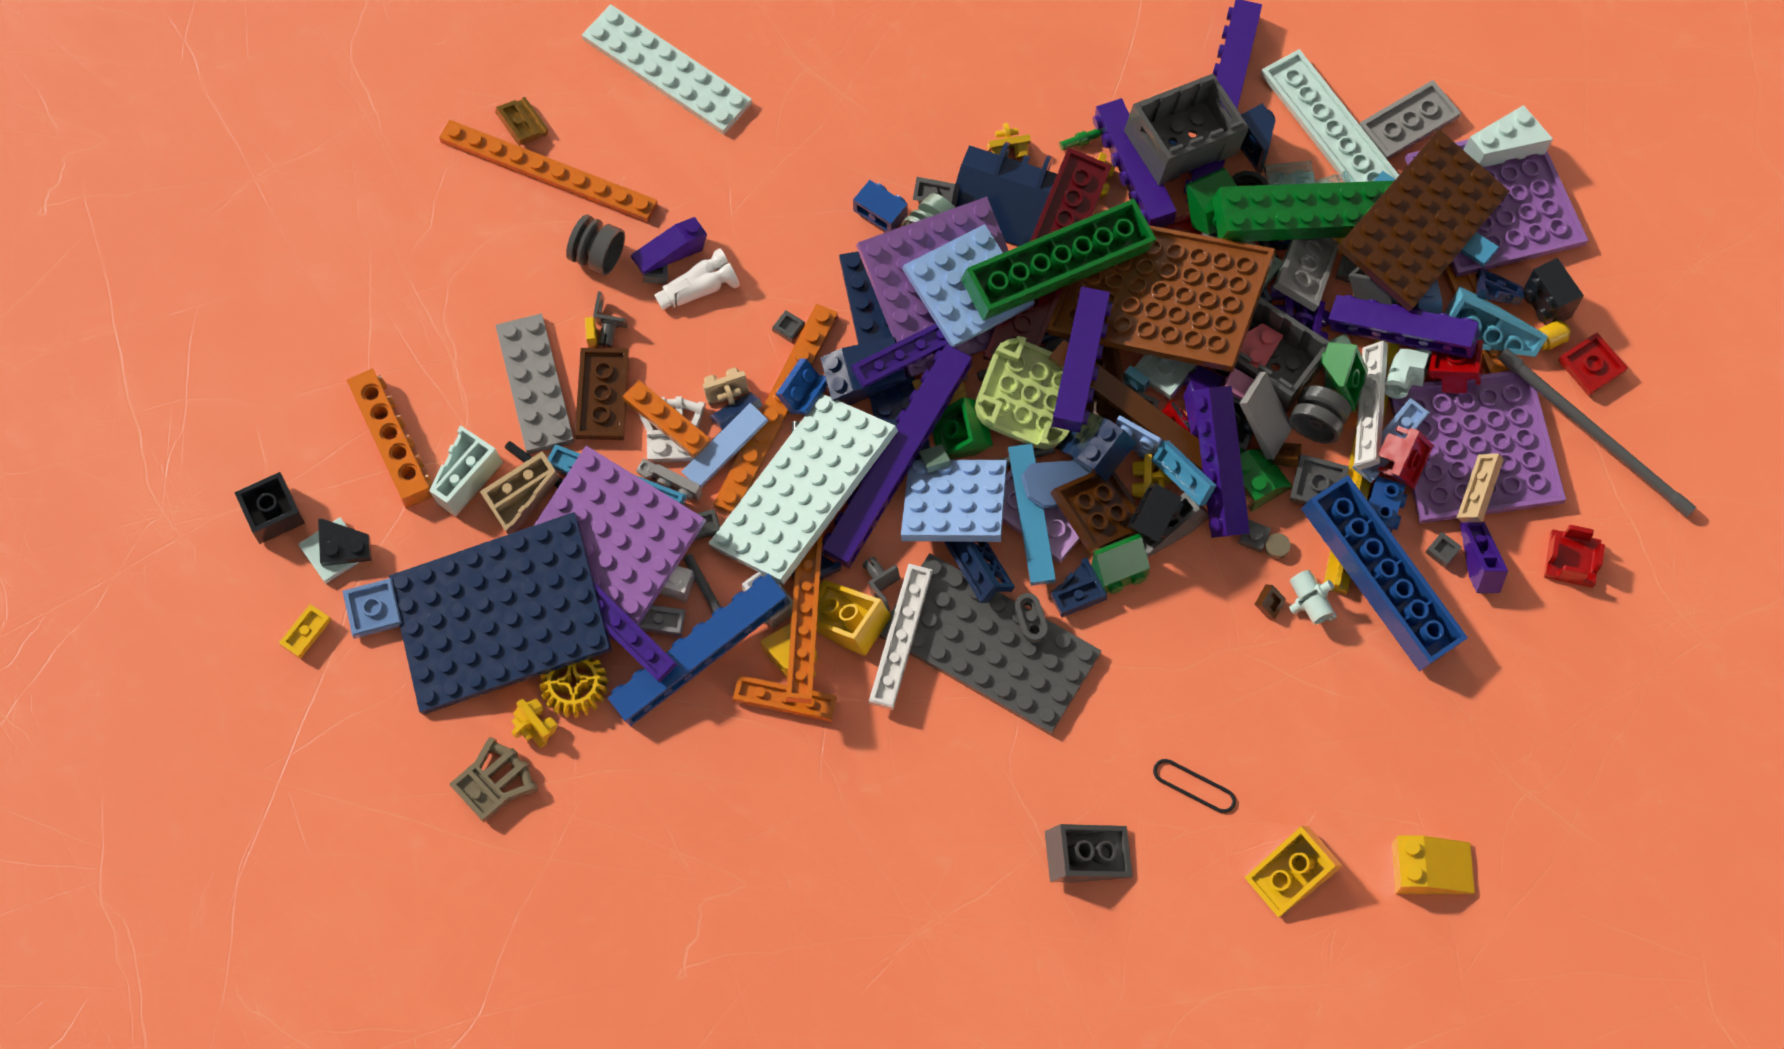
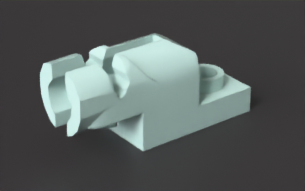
M1416 348V350L1400 349L1395 355L1385 383V394L1391 398L1399 399L1407 396L1412 385L1423 386L1431 361L1432 351Z

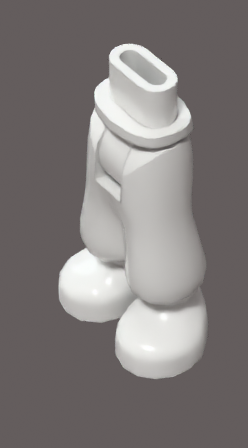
M719 248L714 251L711 259L700 261L688 272L669 284L662 287L663 290L654 294L661 309L664 310L670 306L675 308V303L677 306L715 293L721 288L723 282L727 283L731 288L739 287L740 283L725 254Z

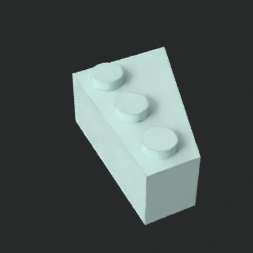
M1523 105L1470 136L1463 150L1482 167L1504 163L1505 160L1517 158L1519 160L1532 154H1545L1553 138Z
M461 425L458 428V436L454 445H451L448 450L449 455L444 465H441L429 490L437 504L455 517L503 464L496 448Z

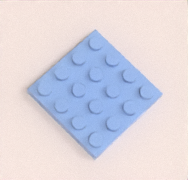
M985 224L903 265L902 268L945 339L952 347H956L1033 307L1035 304L1032 300L985 321L980 317L961 278L966 268L1003 253Z
M921 460L914 461L907 475L901 528L902 541L1001 542L1007 473L1006 460H950L951 465L931 473H927Z

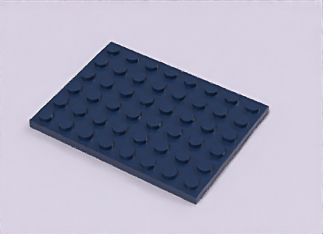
M575 512L389 575V578H392L402 621L400 629L418 709L422 715L612 651L608 632L603 622L602 610L599 607L598 595L594 588V578L578 516Z

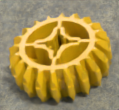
M594 657L548 672L547 674H542L540 679L544 683L540 684L539 688L543 691L541 695L543 700H548L546 703L548 708L554 707L556 714L563 711L564 717L567 718L571 712H573L575 718H578L579 711H583L588 716L589 711L587 708L589 707L597 710L598 707L595 702H603L604 698L601 694L608 692L607 687L604 686L608 684V678L604 676L606 674L605 668H600L601 662L599 660L593 661ZM577 668L589 671L593 677L578 674ZM568 670L564 677L558 678L561 673ZM573 676H575L577 686L574 687L575 692H573L570 686L572 685L571 682L574 681ZM591 689V691L585 697L580 699V696L584 691ZM555 691L570 694L571 701L560 698L556 695Z

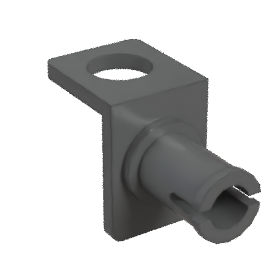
M598 291L593 314L595 322L602 325L598 345L605 347L607 344V347L610 348L613 347L616 328H627L628 323L625 318L602 315L605 297L602 292Z
M870 557L869 559L872 563L870 564L868 560H865L862 567L873 578L868 582L871 595L881 599L887 610L890 611L888 601L881 591L900 579L899 569L894 565L885 571L875 557Z

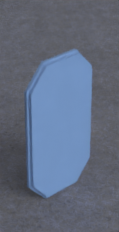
M1074 460L1031 463L1021 475L1027 499L1042 509L1056 508L1059 506L1050 494L1052 490L1091 472Z

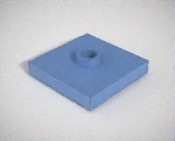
M392 578L342 591L354 639L397 628L402 624Z

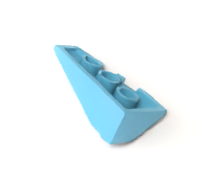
M1460 286L1445 314L1460 319L1470 318L1479 322L1480 335L1478 340H1483V350L1504 351L1508 348L1517 355L1536 357L1548 337L1545 333L1486 299L1478 298L1476 294Z

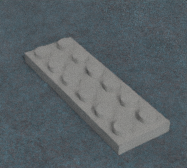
M542 313L496 324L526 453L532 454L552 449L555 444L564 446L574 443Z

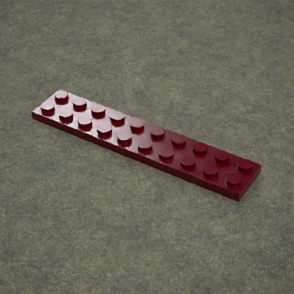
M1068 147L1030 242L1091 217L1112 165ZM1063 288L1034 299L1035 304L1033 307L995 326L983 359L991 361L1000 343L1007 339L1017 338V336L1025 337L1026 342L1040 347Z

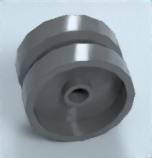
M1317 385L1307 386L1303 388L1298 398V405L1294 407L1289 423L1297 433L1307 439L1322 444H1333L1338 441L1343 430V424H1346L1352 408L1343 396L1333 390Z

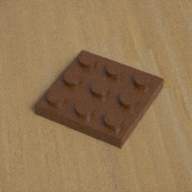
M1115 471L1107 482L1091 472L1054 488L1050 493L1089 554L1137 533L1127 528L1138 505Z

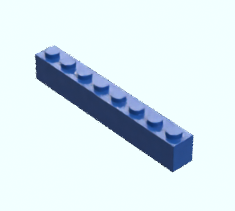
M769 573L766 576L758 577L753 581L752 586L748 590L737 593L732 598L730 604L716 609L708 621L697 624L692 629L691 634L686 638L682 637L672 644V648L666 654L677 666L660 683L646 669H640L632 675V679L625 685L621 684L612 690V695L608 697L609 701L631 727L791 602Z

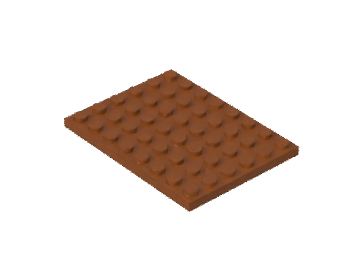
M1149 225L1156 237V241L1151 249L1063 287L1047 327L1048 335L1070 339L1081 286L1110 292L1108 301L1113 303L1110 317L1105 316L1104 323H1107L1108 327L1105 338L1100 337V345L1233 372L1275 257V249Z

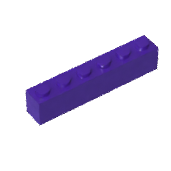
M1120 98L1096 106L1093 124L1096 130L1100 129L1102 143L1111 153L1110 157L1113 166L1118 167L1121 183L1123 186H1127L1129 190V199H1135L1148 225L1161 228L1173 224L1177 211L1164 184H1157L1124 132L1130 114L1123 99Z
M1081 286L1051 427L1080 433L1082 424L1087 425L1090 411L1085 410L1087 402L1092 403L1094 388H1090L1091 380L1096 381L1099 367L1094 365L1096 359L1101 360L1104 345H1100L1099 342L1100 337L1105 338L1108 324L1104 323L1105 316L1110 317L1113 302L1108 301L1110 292Z
M1336 295L1328 319L1330 329L1334 332L1470 359L1473 357L1480 335L1479 322L1470 318L1460 319L1445 313H1429L1423 309L1407 311L1398 304L1388 305L1372 299L1367 301L1357 299L1351 295Z
M1232 386L1194 390V405L1203 473L1217 485L1207 501L1211 538L1248 534L1250 530Z

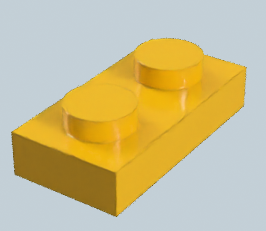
M309 604L280 640L279 644L301 659L332 620L328 615Z

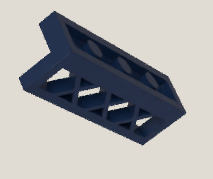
M944 541L980 603H988L996 592L1013 591L1015 588L1013 582L988 542H977L978 544H976L975 542Z

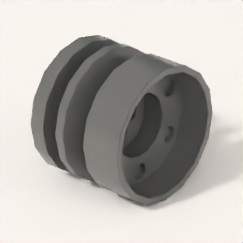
M588 214L583 215L571 232L567 244L566 257L569 261L577 262L581 266L588 264L589 269L604 276L608 275L615 267L622 253L625 243V231L611 224H606L603 227L601 220L594 219Z

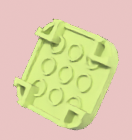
M1020 336L1000 343L991 358L976 398V415L983 425L998 433L1026 444H1032L1033 447L1040 449L1054 448L1065 439L1069 430L1051 427L1063 373L1062 369L1048 360L1053 352L1026 342V338Z

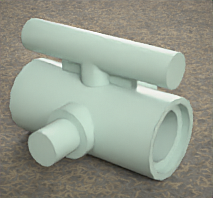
M1311 570L1300 572L1290 579L1289 582L1298 596L1295 603L1289 607L1294 615L1300 611H1306L1313 625L1337 618L1326 597L1328 592L1334 589V585L1330 580L1323 584L1318 583Z

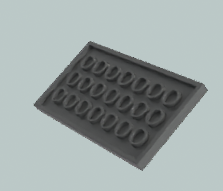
M929 553L921 567L932 569L933 572L910 655L1051 736L1101 655L1102 650L1045 619L1047 623L1046 637L1038 643L1028 642L1023 637L1015 612V601L996 592L988 603H980L961 570ZM896 605L890 613L891 619L879 635L884 640H887ZM1023 607L1025 611H1030L1028 608ZM1036 628L1030 629L1032 634L1039 633Z

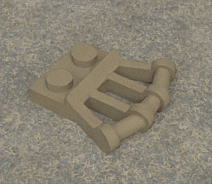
M492 737L487 739L476 761L449 784L483 823L500 808L505 807L510 800L523 795L533 794L539 790L537 783L532 779L529 770L530 765L517 756L518 752L514 748L510 749L501 745ZM491 752L501 755L486 770L483 771L481 769ZM507 763H511L514 768L495 784L490 778ZM521 776L524 786L505 793L502 792L514 779Z

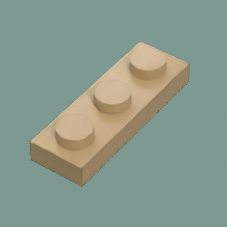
M1499 453L1478 454L1457 518L1462 523L1483 522L1504 460Z

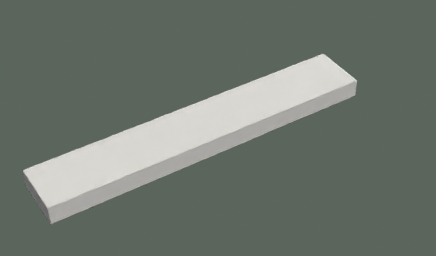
M1385 341L1363 347L1362 358L1368 373L1358 406L1354 466L1358 470L1380 464L1381 457L1379 452L1382 443L1388 344Z
M908 563L870 695L869 704L894 710L931 580L932 569Z

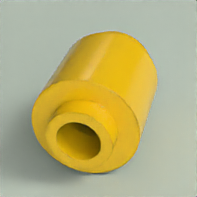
M1556 320L1539 328V331L1548 336L1540 351H1548L1568 342L1569 335L1571 334L1569 326L1565 322Z

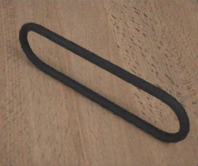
M1161 759L1154 765L1153 774L1155 778L1182 794L1221 813H1227L1235 807L1236 798L1227 788L1169 759ZM1161 763H1169L1228 793L1232 798L1231 806L1227 809H1220L1158 776L1157 767Z

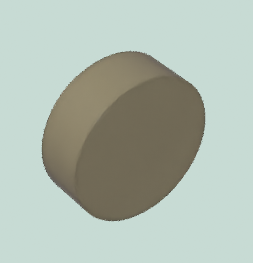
M1280 533L1270 535L1265 543V551L1273 559L1286 557L1291 547L1289 539Z

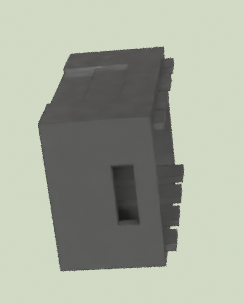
M1210 74L1134 103L1124 132L1157 184L1161 185L1179 178V175L1208 163L1216 160L1219 162L1237 155L1249 127L1215 75ZM1188 133L1196 134V137H1190ZM1168 141H1175L1176 145H1171Z
M1260 297L1248 332L1261 324H1265L1284 336L1265 367L1260 364L1257 369L1251 365L1252 358L1240 351L1235 369L1253 379L1256 378L1259 372H1267L1287 414L1298 400L1303 388L1311 383L1323 367L1321 357L1323 352L1326 351L1329 341ZM1278 365L1280 370L1274 371L1271 366ZM1211 368L1223 377L1227 376L1230 372Z

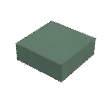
M942 444L919 451V458L927 473L951 465Z

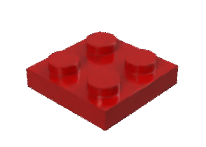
M1598 332L1562 354L1558 359L1560 364L1588 396L1624 374L1628 369Z

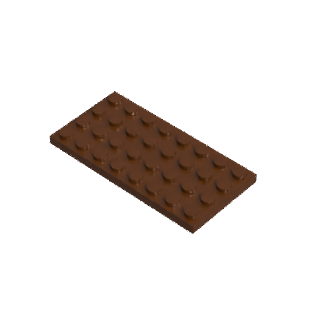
M1439 129L1336 248L1407 311H1411L1510 191Z

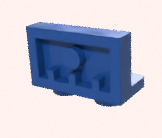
M799 359L777 391L776 396L791 414H808L820 395L826 390L825 375H819L807 359Z

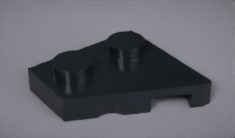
M322 518L318 519L321 566L372 561L371 538L369 534Z

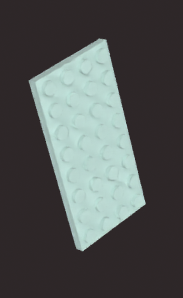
M821 394L809 413L798 424L708 544L712 549L764 575L769 573L775 581L784 585L898 432L896 426L838 400L832 401L831 397Z

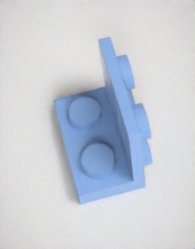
M1119 416L1116 425L1124 429L1136 442L1132 450L1137 452L1138 456L1144 459L1145 454H1152L1154 457L1161 445L1162 439Z

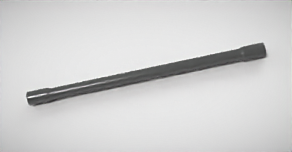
M1508 348L1499 355L1497 359L1512 372L1517 373L1648 483L1682 515L1687 518L1696 509L1692 502L1681 493L1676 492L1527 367Z

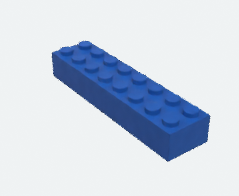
M1349 475L1312 497L1301 508L1419 672L1468 638Z

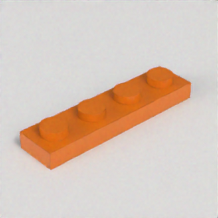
M640 380L622 396L623 401L692 458H695L711 442L706 434Z
M738 675L733 702L832 722L837 695L812 690L811 704L786 702L787 685Z

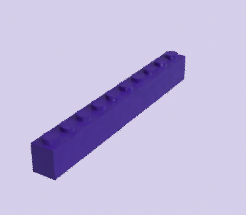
M1235 0L1234 7L1229 6L1226 20H1229L1230 24L1229 26H1224L1221 39H1225V44H1220L1217 58H1221L1220 64L1215 63L1213 74L1236 109L1238 108L1262 9V4L1246 0ZM1225 159L1219 162L1216 160L1189 171L1188 173L1193 175L1191 180H1186V184L1222 169ZM1186 184L1184 188V193H1187Z
M948 344L945 345L943 350L939 349L933 358L934 365L931 370L927 369L921 378L922 385L919 390L915 389L912 392L908 401L910 403L906 411L902 410L897 417L896 422L898 424L896 428L898 432L875 461L870 471L859 483L861 485L857 492L853 491L847 500L848 507L844 513L840 512L834 522L836 527L833 532H828L822 541L824 555L840 562L849 569L972 366L971 356Z

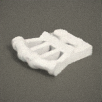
M676 396V399L661 397L674 409L676 408V411L683 415V409L695 412L691 423L698 428L706 403L701 401L696 403L683 399L682 396ZM639 414L647 432L648 461L662 463L692 461L694 459L660 430H653L650 422Z

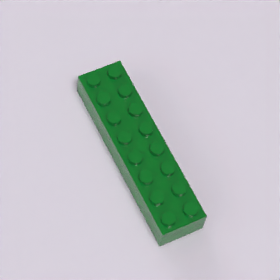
M1394 180L1220 187L1212 198L1218 238L1236 242L1344 238Z
M1131 199L968 267L961 281L980 317L985 321L1143 254L1151 249L1156 241V237L1135 199Z

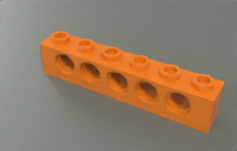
M371 368L346 379L405 508L407 509L433 497L429 491L433 483L428 473L422 474L420 468L424 467V464L419 454L414 455L411 450L415 445L410 434L404 435L402 428L406 426L401 415H395L393 412V408L396 405L391 394L385 395L383 389L387 388V385L382 375L377 376L374 369ZM378 395L374 400H368L371 396ZM387 415L386 418L378 420L379 416ZM396 434L395 438L391 440L387 439L388 436ZM401 454H406V456L403 459H396L397 456ZM415 474L414 478L410 480L405 479L408 475Z

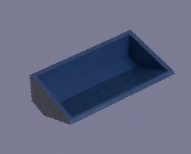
M1009 142L1004 143L1000 155L969 145L955 183L960 185L956 207L987 197L1004 240L1018 246L1030 242L1057 173L1050 171L1053 156L1048 155L1041 169L1028 164L1030 156L1024 155L1022 162L1008 158L1010 151Z

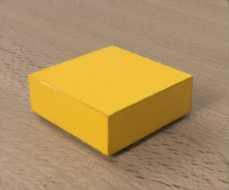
M585 317L588 348H597L598 337L595 318Z

